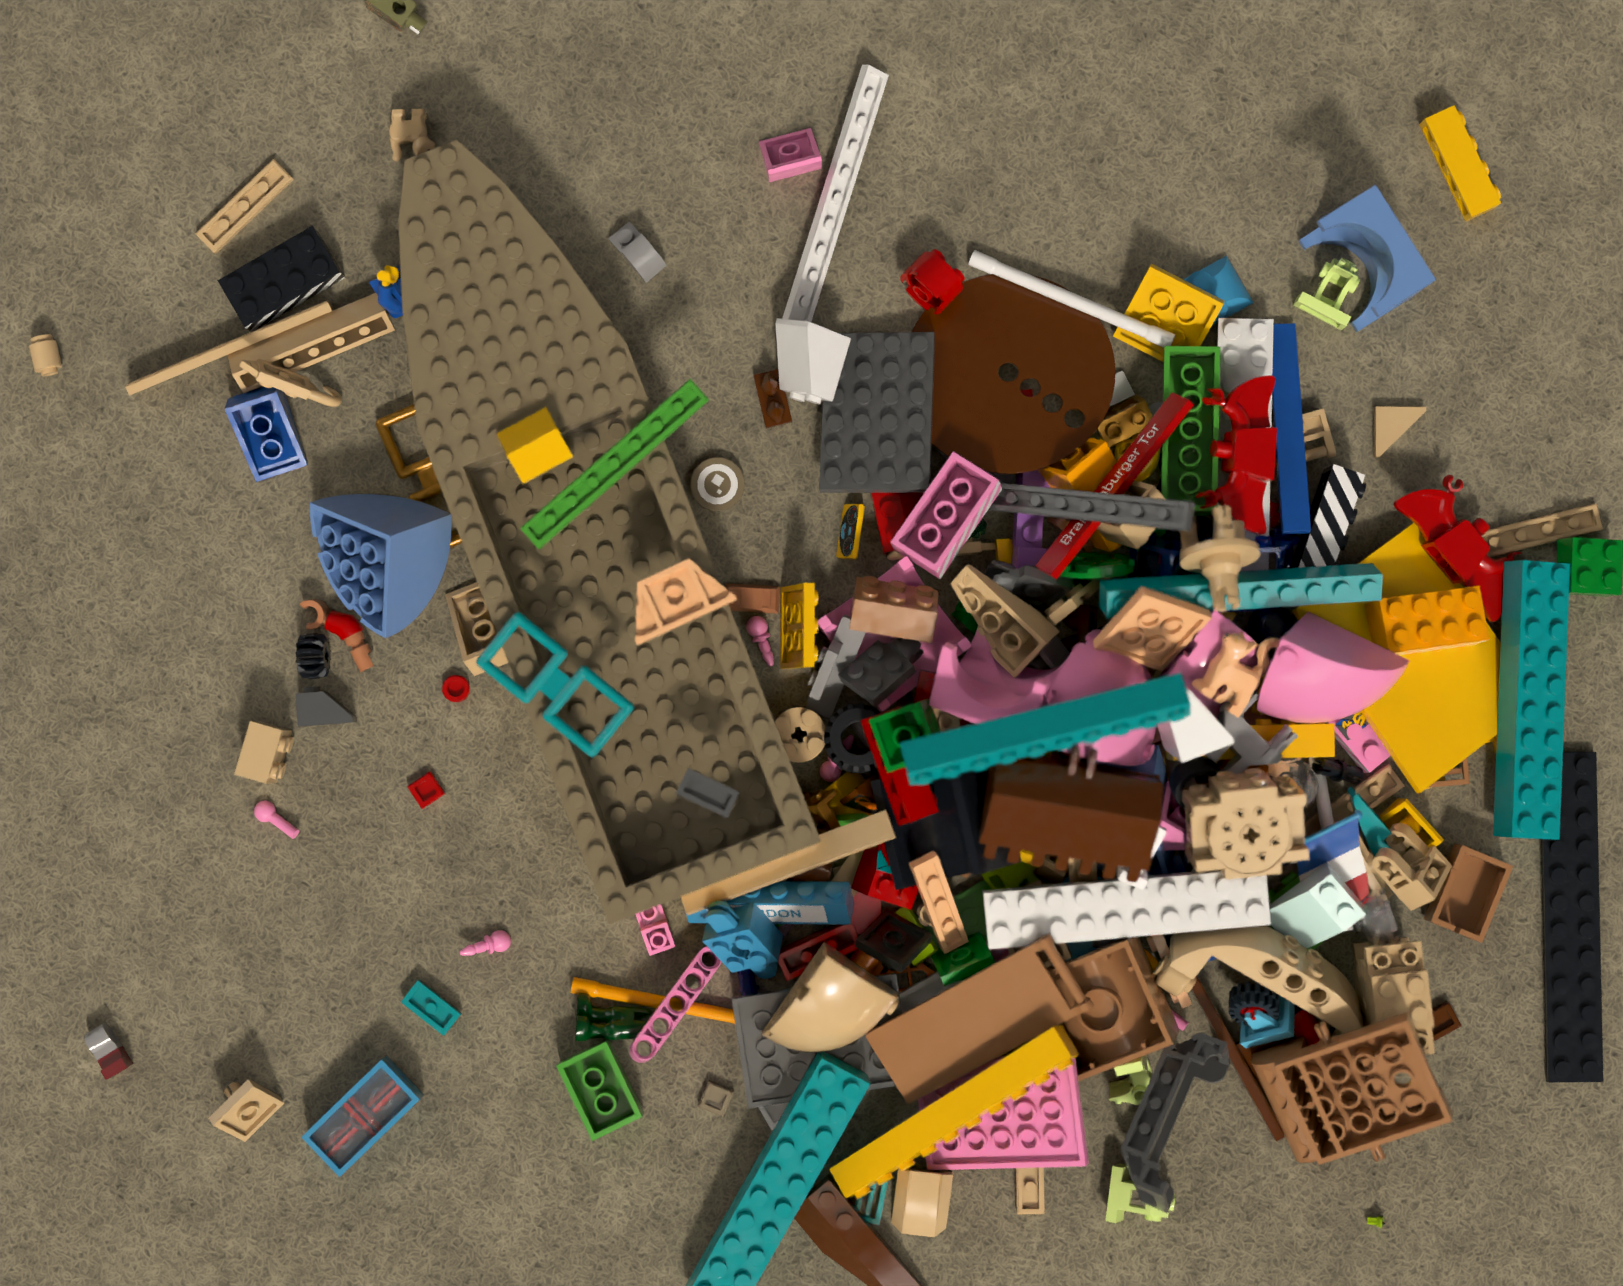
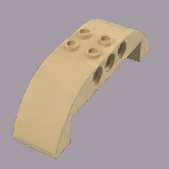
M1266 925L1181 932L1174 933L1170 938L1169 966L1191 979H1194L1209 958L1214 956L1337 1028L1333 1032V1036H1340L1364 1027L1360 1001L1346 976L1333 964L1325 960L1319 952L1303 947L1290 935L1285 936Z

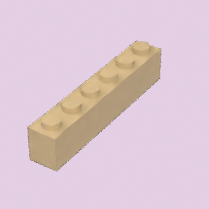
M374 293L227 356L232 375L244 394L262 385L255 380V376L239 367L242 360L257 361L259 358L292 372H297L395 331L390 313L379 305L378 295Z

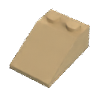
M476 582L445 594L463 662L474 676L485 672L477 665L476 661L497 635L479 585ZM503 647L490 660L497 667L508 663Z

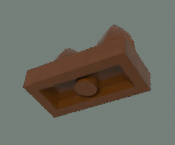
M778 369L753 375L766 429L792 423L786 393L780 390Z
M1080 605L1062 619L1066 626L1078 631L1077 635H1071L1060 640L1070 653L1074 645L1079 642L1085 644L1087 642L1085 640L1086 635L1097 629L1098 607Z

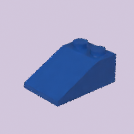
M263 386L227 399L225 412L256 482L308 465L289 403L282 390Z

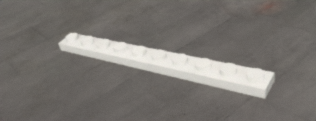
M862 65L782 319L812 321L889 76L870 65Z

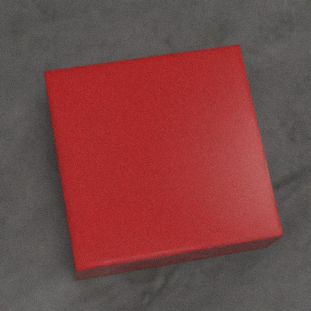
M431 771L407 786L421 809H424L446 794Z

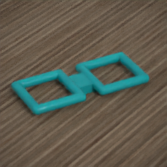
M514 613L477 658V665L523 703H529L539 690L544 693L552 702L543 712V719L590 757L596 756L633 711V703L585 665L581 666L572 678L567 676L558 668L567 657V650L522 613ZM518 626L554 654L526 689L490 661ZM584 680H587L620 707L592 743L556 715Z

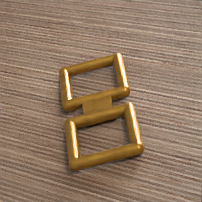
M412 404L377 419L375 425L397 476L400 479H406L415 474L418 475L424 489L410 494L408 499L421 502L442 493L430 458L427 457L405 467L388 427L414 416L415 407ZM458 533L451 536L450 548L462 544Z

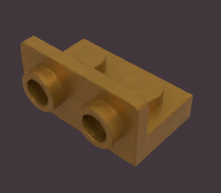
M1136 394L1110 407L1096 431L1099 432L1102 440L1106 441L1108 447H1111L1141 432L1153 416L1146 400Z
M819 789L815 792H802L818 834L841 827L836 819V813L827 805L837 795L835 790L823 791V789Z

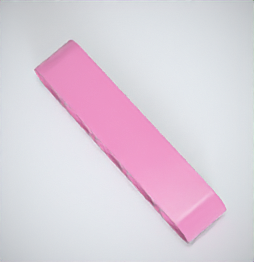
M707 946L695 955L631 1043L629 1053L634 1061L644 1063L656 1055L721 965V961ZM706 953L713 956L714 965L712 967L703 964V954ZM692 975L697 978L698 987L696 989H691L686 985L685 979L687 976ZM675 997L681 1000V1011L671 1009L669 1005L670 998ZM654 1020H662L666 1024L665 1033L660 1034L654 1030ZM639 1042H645L649 1045L650 1053L648 1056H641L637 1052L636 1046Z

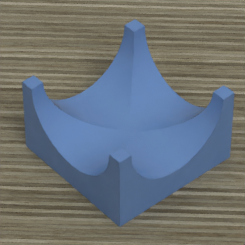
M1376 185L1318 220L1317 224L1319 227L1298 241L1304 250L1319 244L1342 246L1357 255L1365 265L1370 278V296L1363 312L1356 320L1350 323L1356 332L1408 301L1436 280Z

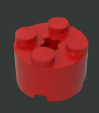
M933 249L931 252H923L900 276V280L902 283L906 280L908 287L905 290L918 305L927 311L932 307L936 310L933 314H940L962 292V282L965 280V277L960 270L952 268L945 262V257L940 251Z

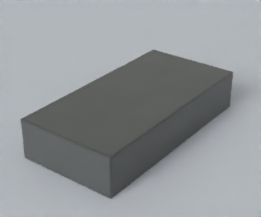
M690 768L687 769L676 792L677 795L728 818L740 793Z

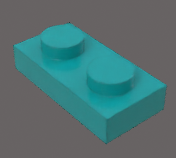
M417 980L401 1001L402 1004L443 1036L446 1035L462 1014L421 980Z

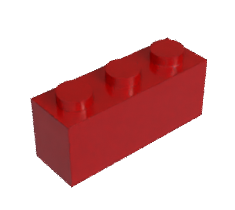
M851 920V925H830L782 947L778 963L786 980H791L803 973L823 942L845 955L857 949L855 948V942L859 934Z

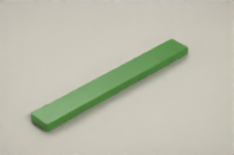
M689 379L521 526L520 529L540 550L709 402V399Z

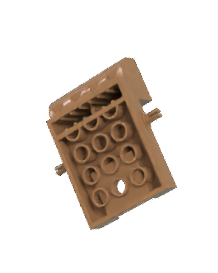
M1408 1012L1340 1036H1331L1326 1023L1321 1022V1024L1318 1023L1314 1026L1320 1038V1041L1316 1044L1308 1046L1305 1037L1302 1036L1252 1054L1251 1063L1297 1162L1311 1163L1317 1161L1320 1165L1366 1149H1370L1374 1161L1378 1162L1379 1158L1383 1160L1386 1157L1380 1145L1452 1122L1453 1112L1442 1087L1439 1088ZM1405 1072L1410 1075L1411 1080L1408 1083L1402 1084L1396 1081L1395 1075Z

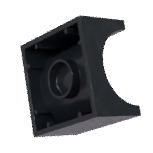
M989 767L982 771L971 770L963 772L954 778L943 777L932 780L929 786L936 796L939 812L899 826L882 779L871 781L877 812L879 813L884 810L888 812L896 838L885 842L895 890L917 885L909 863L931 851L938 855L946 878L969 873L977 875L1017 864L1007 861L1009 848L998 846L994 859L985 858V844L979 843Z

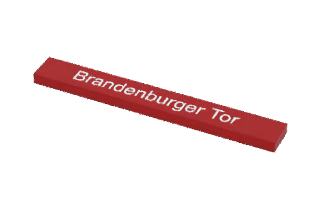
M1172 392L1094 492L1124 495L1194 406L1192 402ZM1072 519L1035 566L1043 573L1057 579L1101 522Z

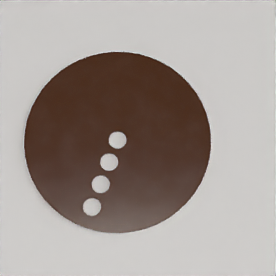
M994 274L980 276L963 282L962 292L940 314H933L936 310L932 307L928 311L925 310L916 322L912 332L935 333L932 444L943 454L950 457L952 452H955L986 472L1002 474L1025 473L1051 466L1061 461V459H1065L1076 452V448L1083 446L1096 432L1109 409L1113 397L1116 374L1112 345L1099 318ZM1034 276V277H1037V278H1039V279H1042V280H1044V281H1046V282H1049V283H1051V284H1053V285H1056V286H1058V287H1061V288H1063V289H1065V290H1068V289H1066L1065 287H1063V286H1061V285H1059V284H1057V283H1055V282H1052V281H1050V280H1048V279H1044V278H1041V277H1038V276ZM1005 363L1014 364L1019 371L1017 378L1010 382L1002 380L998 375L1000 366ZM1029 378L1037 380L1041 387L1040 392L1034 397L1023 395L1020 385L1024 380ZM1049 394L1058 395L1063 402L1061 409L1057 412L1046 411L1042 406L1044 397ZM1077 409L1084 414L1085 421L1082 426L1071 428L1065 423L1064 416L1069 410Z

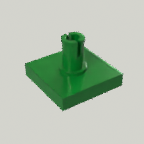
M981 932L968 936L969 942L946 954L939 948L937 952L931 955L944 986L961 979L965 980L995 963Z

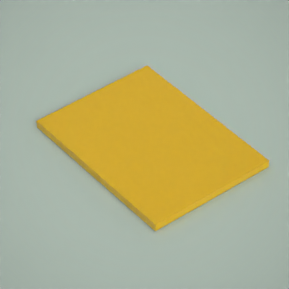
M1414 522L1357 563H1372L1383 574L1381 598L1463 588L1460 583L1452 584L1422 548L1421 544L1425 542V539ZM1372 601L1301 605L1292 610L1298 621L1307 612H1310L1372 642L1365 604ZM1488 623L1487 628L1490 639L1488 641L1470 646L1399 655L1410 660L1403 674L1380 699L1361 710V713L1416 793L1423 792L1497 735L1501 642Z

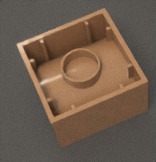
M1139 936L1117 938L1096 950L1065 962L1086 998L1090 997L1094 1004L1087 1012L1076 1015L1057 1025L1063 1026L1079 1053L1075 1057L1078 1081L1174 1043L1180 1029L1162 988L1156 984V975L1153 974L1154 970ZM1046 967L1069 1006L1072 1007L1077 1004L1055 967Z

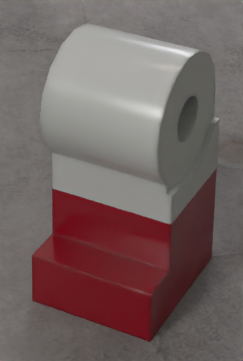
M102 1023L84 1035L88 1048L102 1068L101 1073L105 1080L112 1078L133 1065L121 1042L106 1023Z

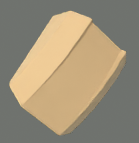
M908 1168L901 1172L900 1169H897L891 1223L901 1234L935 1237L946 1229L953 1172Z

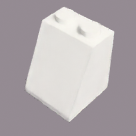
M777 318L775 324L780 390L790 393L789 398L800 402L805 400L815 404H821V400L833 402L851 338L809 321Z
M1187 688L1186 690L1191 702V716H1187L1178 722L1167 721L1157 725L1164 749L1182 763L1234 743L1233 737Z

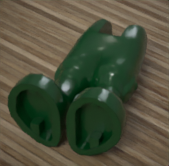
M579 993L575 1041H586L593 1038L634 1040L652 1016L653 1011L640 1007L622 1006L606 1009L597 1008L592 1005L589 995Z

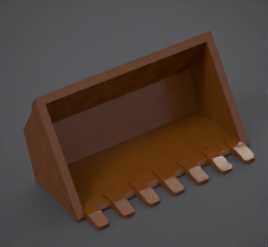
M1075 745L1072 746L1069 760L1041 755L1038 757L1027 756L1019 758L1010 764L999 763L991 765L988 770L979 843L985 844L984 857L994 859L997 847L1009 848L1007 861L1018 863L1021 851L1033 852L1031 865L1042 867L1045 854L1057 856L1055 869L1060 871H1066L1069 858L1081 860L1079 873L1084 875L1090 874L1093 862L1105 864L1103 877L1109 879L1114 878L1117 866L1129 868L1127 881L1137 883L1141 870L1148 871L1151 864L1152 852L1162 822L1164 783L1160 780L1158 774L1095 764L1098 754L1097 749L1090 748L1087 761L1080 762L1078 761L1080 758V746Z

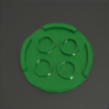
M1097 552L1077 553L1060 576L1085 579L1122 576L1135 570V560L1133 557L1121 553H1115L1114 558H1111L1109 554H1098Z

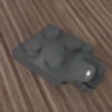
M994 560L988 565L984 574L1028 605L1031 604L1033 608L1044 611L1073 589V579L1061 576L1054 579L1032 565H1024L1018 569L1012 564Z
M893 637L888 643H882L877 640L838 674L839 679L854 692L877 707L916 673L913 664L924 653L923 649H920L921 643L916 640Z

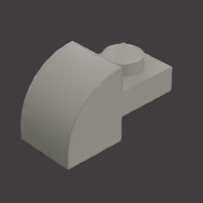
M630 222L626 223L608 238L646 283L667 266L649 241Z

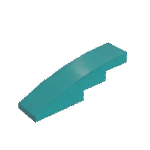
M1352 786L1348 788L1347 791L1353 812L1354 810L1362 812L1361 820L1358 819V825L1373 855L1376 856L1381 848H1391L1384 840L1392 834L1387 825Z

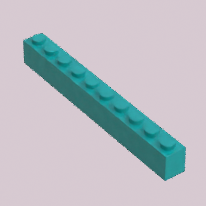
M1372 563L1240 571L1237 576L1240 606L1237 609H1233L1232 604H1228L1227 594L1224 596L1226 610L1378 601L1382 597L1383 574ZM1203 574L1100 580L1099 607L1107 618H1114L1141 587L1214 611L1209 580Z
M1178 673L901 742L900 746L910 785H926L934 779L943 777L954 778L963 772L971 770L982 771L991 765L999 763L1010 764L1019 758L1027 756L1038 757L1047 751L1055 749L1066 750L1075 744L1083 742L1094 743L1103 737L1111 735L1122 736L1131 730L1139 728L1150 729L1159 723L1167 721L1178 722L1187 716H1191V702L1182 674Z

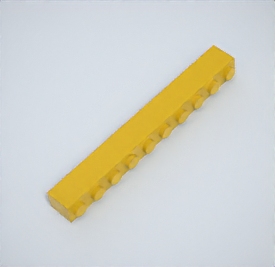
M1054 1026L829 1170L845 1198L853 1196L856 1199L862 1198L871 1192L869 1187L873 1184L878 1183V1185H882L893 1178L892 1172L900 1169L902 1172L915 1164L913 1159L920 1155L923 1158L938 1150L936 1145L943 1140L945 1143H949L959 1137L958 1131L962 1128L967 1127L971 1129L982 1122L981 1116L988 1112L990 1115L1001 1111L1005 1108L1003 1104L1010 1098L1015 1101L1028 1093L1026 1088L1035 1083L1036 1087L1051 1079L1049 1075L1056 1069L1062 1072L1074 1064L1072 1059L1077 1057L1079 1053L1063 1026Z

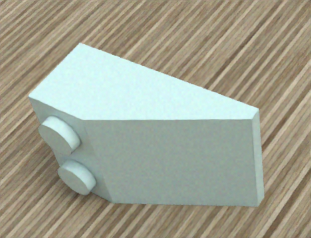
M1327 862L1269 905L1271 926L1285 936L1290 935L1294 937L1305 948H1309L1345 931L1366 915L1362 902Z

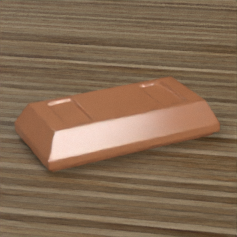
M725 583V588L734 594L737 599L729 603L731 611L778 614L780 586Z

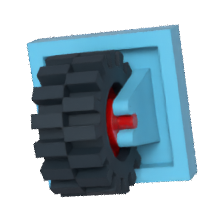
M1246 982L1245 985L1239 983L1237 987L1233 986L1229 992L1228 1013L1231 1019L1241 1023L1240 1044L1243 1047L1250 1048L1294 1036V1003L1269 988L1260 985L1258 982H1255V984Z

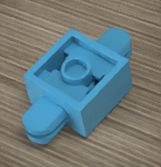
M725 901L711 902L708 905L705 918L706 926L702 940L704 944L732 973L750 968L759 978L767 979L774 977L777 973L783 934L755 903L731 908Z

